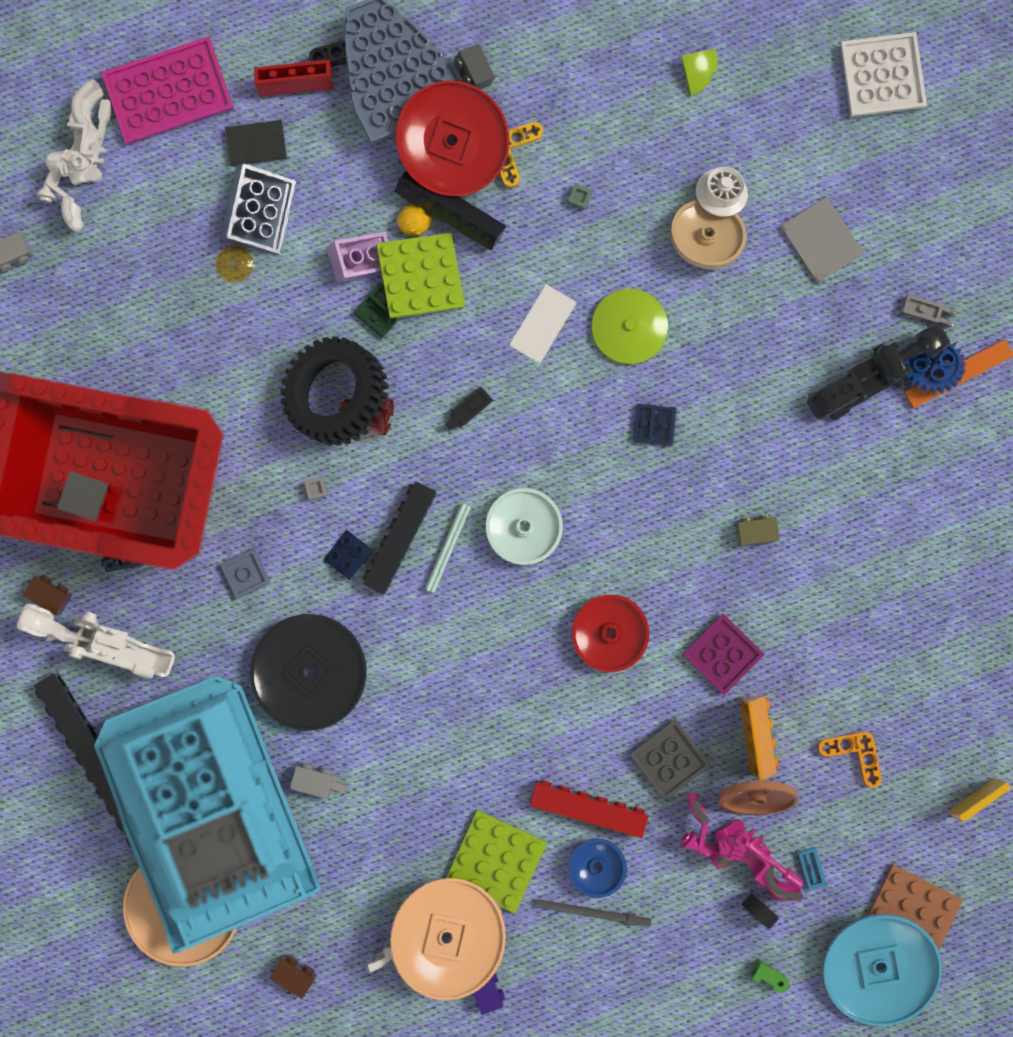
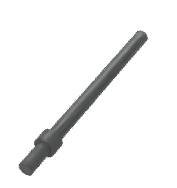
M536 899L535 907L627 922V925L633 926L635 924L651 925V918L639 917L633 913H628L627 915Z

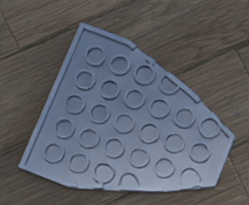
M364 0L345 9V56L353 111L370 145L396 134V126L402 109L408 100L420 89L440 81L463 82L452 61L449 62L442 55L443 52L430 42V38L410 18L406 19L398 12L399 9L394 5H390L387 0Z

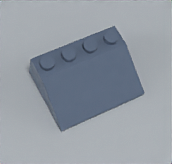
M244 163L236 166L220 240L242 247L280 254L296 181Z

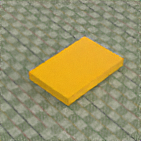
M994 778L948 810L953 818L965 822L1009 791L1010 786L1007 782Z

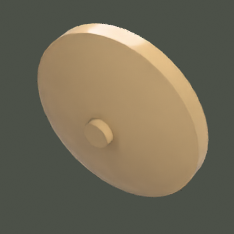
M698 200L691 201L682 206L675 214L670 228L671 242L676 252L688 263L703 269H720L732 264L741 255L746 244V228L738 214L729 217L715 216L703 209Z

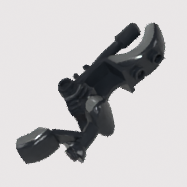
M933 324L915 335L916 341L899 352L897 351L899 347L896 342L890 345L881 343L873 348L872 359L847 371V375L810 395L807 399L809 408L819 420L829 416L831 420L836 421L849 413L853 407L891 385H895L898 388L906 383L905 377L913 371L910 365H905V361L923 353L927 357H931L948 348L950 340L939 324Z

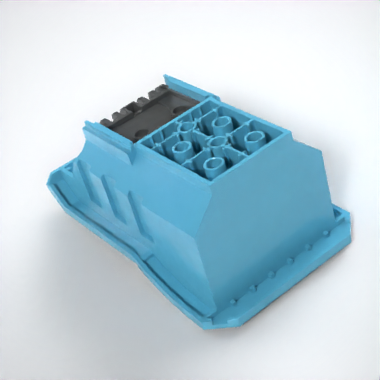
M215 675L105 720L94 747L109 783L123 828L165 928L172 954L180 953L315 895L321 890L313 864L270 760L242 685Z

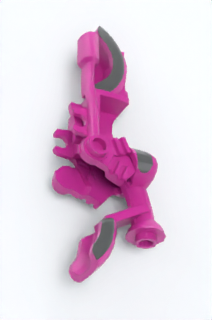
M687 793L689 809L696 820L701 823L698 838L695 831L684 834L681 838L680 848L691 849L700 855L708 857L711 863L719 869L726 868L737 860L747 863L751 868L755 882L763 889L766 887L770 891L769 894L777 901L779 899L782 902L804 899L800 890L803 886V880L791 869L783 867L774 858L769 857L772 851L767 849L766 844L761 846L764 840L763 836L753 838L752 836L756 832L755 829H751L749 832L745 831L744 823L741 820L734 819L722 829L714 831L716 838L715 846L706 843L705 838L709 823L708 816L705 814V808L700 804L696 793ZM774 867L782 873V877L787 882H782L774 877Z

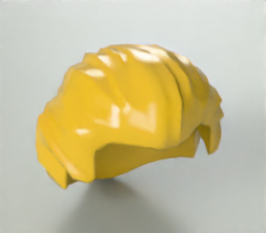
M411 204L402 208L397 216L396 225L407 236H421L427 232L433 218L422 208Z

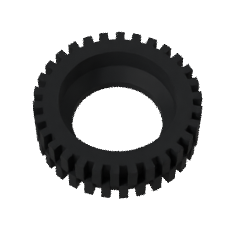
M332 336L331 340L328 337L322 338L323 343L319 340L313 341L314 347L309 344L304 347L306 352L302 353L299 351L296 354L299 359L297 361L294 359L290 361L293 368L291 370L286 368L285 374L289 375L288 379H282V384L286 388L281 389L280 394L286 398L281 399V404L286 406L283 411L284 414L289 416L287 417L288 421L294 424L293 427L302 434L319 443L330 446L332 444L342 446V442L347 445L351 443V439L355 441L361 439L359 433L367 435L369 433L367 427L374 428L377 425L373 420L375 417L378 419L382 417V414L378 411L380 408L384 410L386 408V404L382 402V399H388V393L383 390L389 389V386L384 381L387 379V375L382 371L384 370L382 364L378 362L379 360L372 353L347 338L342 337L340 339L337 336ZM337 361L345 363L351 369L355 379V389L350 402L336 414L330 416L315 414L309 408L308 401L309 391L314 379L328 365Z

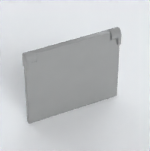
M825 197L780 226L816 283H820L864 254L828 197Z

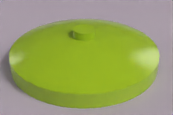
M627 288L612 292L599 303L592 318L591 330L594 342L604 356L616 363L634 365L649 360L661 349L667 336L668 322L666 313L656 298L645 291Z

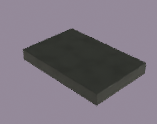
M282 120L225 127L231 166L242 163L250 164L287 159Z

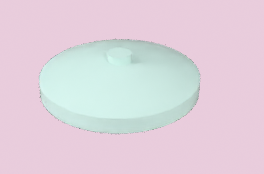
M519 488L508 491L493 503L487 515L486 535L490 546L498 556L512 564L532 565L545 560L557 548L562 537L563 522L557 505L546 494L538 490Z

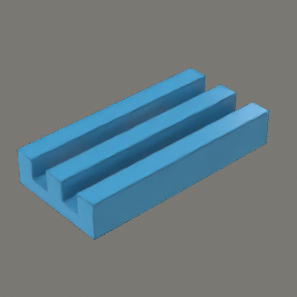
M816 847L797 851L807 890L827 885ZM810 853H813L814 860L821 881L819 883H817V879L809 855ZM803 855L806 856V860L813 881L812 885L809 881V877L803 860Z

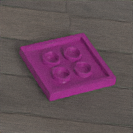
M722 613L682 655L716 689L725 695L765 654Z

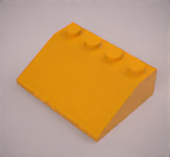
M765 695L741 697L739 699L750 774L759 781H762L776 774V768H778V759L773 753V749L776 748L775 739L771 737L770 729H773L772 719L768 718L767 710H770L769 699L765 698Z

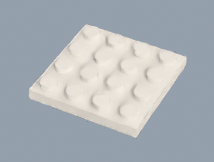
M916 32L842 41L840 43L850 118L921 109L927 106Z

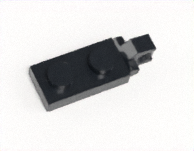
M480 386L452 410V413L449 415L452 419L445 424L446 428L451 431L457 425L460 428L465 426L490 405L493 399Z

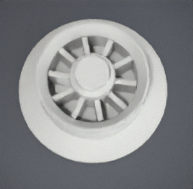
M718 167L705 172L699 178L696 185V197L699 204L707 212L719 217H729L739 213L744 208L748 199V190L742 175L738 171L730 167Z

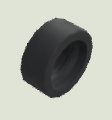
M752 893L741 904L769 930L779 920V917Z

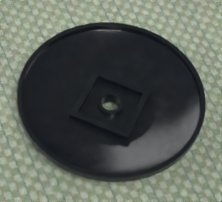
M301 614L278 622L263 635L252 656L250 678L258 703L271 718L289 728L312 731L336 724L355 708L365 688L367 666L360 643L347 627L327 616ZM307 666H312L315 669L313 677L305 675L304 671Z

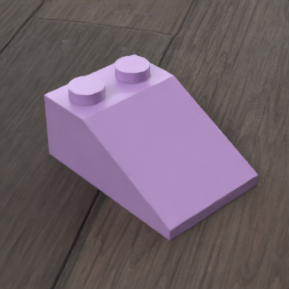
M386 232L336 240L326 247L337 284L381 273L376 244L388 242Z

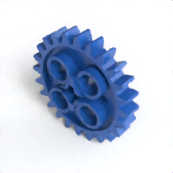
M956 343L949 345L948 348L941 351L942 354L938 358L937 364L934 365L927 378L924 376L935 361L938 353L931 357H927L925 353L912 357L905 361V365H910L913 370L905 380H912L911 387L918 385L917 391L924 388L925 394H927L928 390H931L933 395H935L936 390L943 394L944 388L950 391L952 386H957V381H961L962 375L965 372V369H963L966 365V362H963L965 356L959 355L961 348L954 349ZM943 360H948L950 363L947 364ZM916 366H922L924 369L920 370ZM933 375H939L941 378H935Z

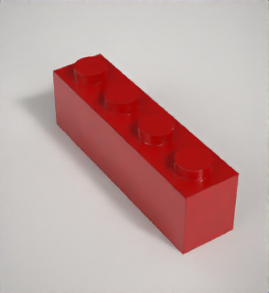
M330 60L254 67V84L259 97L334 89Z

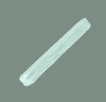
M462 503L459 507L425 587V590L434 593L470 511V506Z

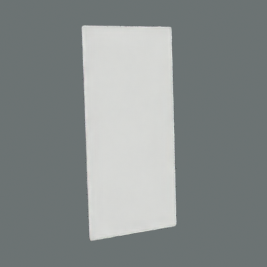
M546 284L511 341L510 346L541 363L577 302Z

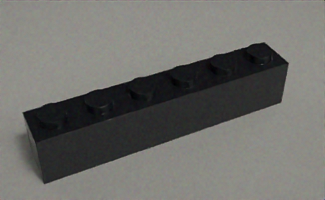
M406 171L398 180L395 193L488 250L492 251L500 241L507 226L464 199L433 193L416 183Z
M417 481L414 485L410 484L406 492L409 495L406 502H401L397 510L400 512L397 519L393 518L389 525L391 529L389 535H384L380 543L382 546L380 552H376L371 560L374 563L371 570L367 569L362 578L365 580L363 585L383 595L386 594L437 494L436 491Z

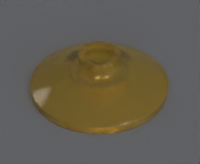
M231 245L224 248L216 259V269L219 275L224 280L232 283L246 280L254 268V260L251 253L239 245ZM233 259L237 260V264L234 266L231 265Z

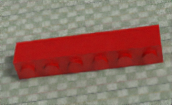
M546 780L536 781L530 801L531 807L643 838L649 817L647 813H644L645 809L636 806L633 809L627 808V804L615 801V804L607 802L608 799L602 796L592 798L589 797V793L581 790L575 793L570 791L571 788L559 785L558 788L551 786L552 782Z

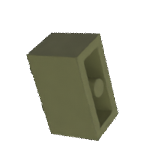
M771 515L759 516L760 520L752 521V517L741 518L740 522L736 523L739 546L779 541L777 517L771 518Z

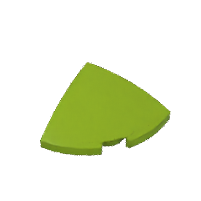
M716 49L681 56L680 59L686 75L685 80L690 96L701 92L709 85L710 79L717 69L718 58Z

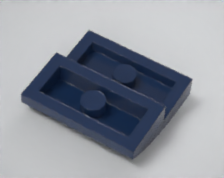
M637 404L633 442L673 446L677 408Z

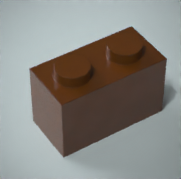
M46 575L34 576L22 596L55 615H61L72 597V594L68 592L69 589L61 584L57 586L51 583L52 579Z
M284 954L269 979L303 999L317 974L314 973L315 970L310 966L299 964L298 959L294 956Z

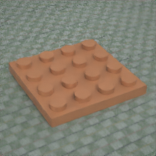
M891 864L867 916L892 914L910 919L930 935L939 951L963 899Z

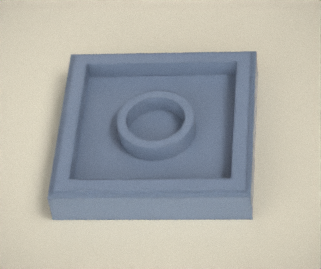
M255 548L220 564L235 599L241 598L271 583Z

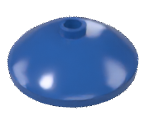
M595 838L584 841L575 848L569 860L568 871L571 882L579 892L592 898H604L615 893L624 883L627 874V863L622 851L614 843L605 839ZM599 863L600 868L594 869L593 865Z

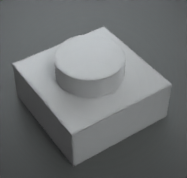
M324 477L304 481L309 500L328 496Z

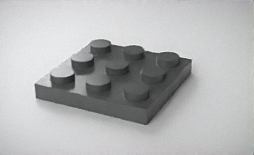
M676 719L672 720L629 753L665 801L711 766Z

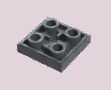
M70 471L57 509L97 521L109 484Z

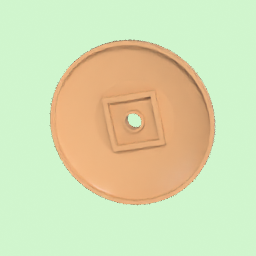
M140 867L134 873L126 888L123 901V915L128 933L141 951L160 963L182 967L203 963L219 954L228 945L237 930L235 928L180 953L172 954L165 928Z
M444 878L428 882L413 891L401 904L395 915L390 933V950L394 965L402 979L412 989L426 997L437 1000H454L466 997L479 990L491 979L502 960L506 941L504 920L495 901L479 886L456 878ZM445 932H449L451 935L447 943H443L441 940Z

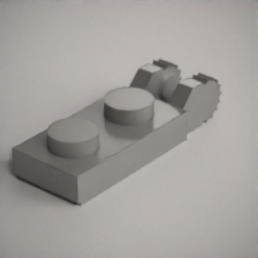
M906 294L900 313L934 324L952 327V321L940 317L942 313L956 316L957 311L945 307L943 304Z

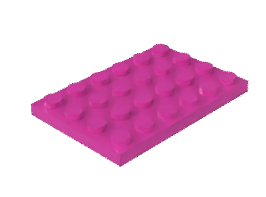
M209 36L101 72L126 145L234 109Z

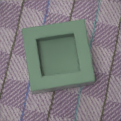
M575 184L568 203L586 209L593 190Z

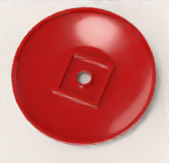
M449 80L427 85L408 100L398 118L396 148L404 169L421 187L439 195L461 197L484 189L501 172L509 152V129L504 114L497 103L486 92L472 84ZM447 137H455L456 145H449L446 141Z

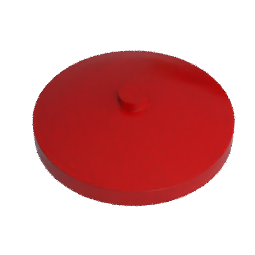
M602 595L588 601L576 614L572 625V641L577 654L586 664L600 671L618 672L631 667L643 656L649 642V626L644 613L633 601L619 595Z

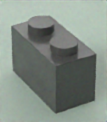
M477 44L459 50L455 57V65L463 76V82L472 84L480 89L490 86L495 76L480 45Z

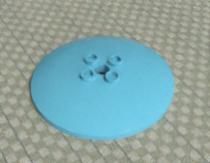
M875 914L853 921L834 937L824 958L823 977L831 1000L849 1018L871 1026H892L914 1018L931 1003L941 983L942 962L933 939L917 923L898 915ZM878 963H885V967L882 970L875 969Z

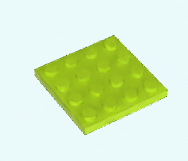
M452 233L376 244L390 319L465 307Z
M477 809L446 878L462 879L479 886L496 900L501 908L515 914L548 842Z

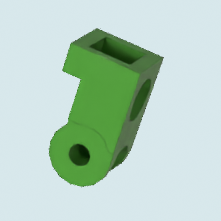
M758 959L749 974L751 979L758 984L761 979L764 980L776 992L783 993L787 991L789 981L785 975Z

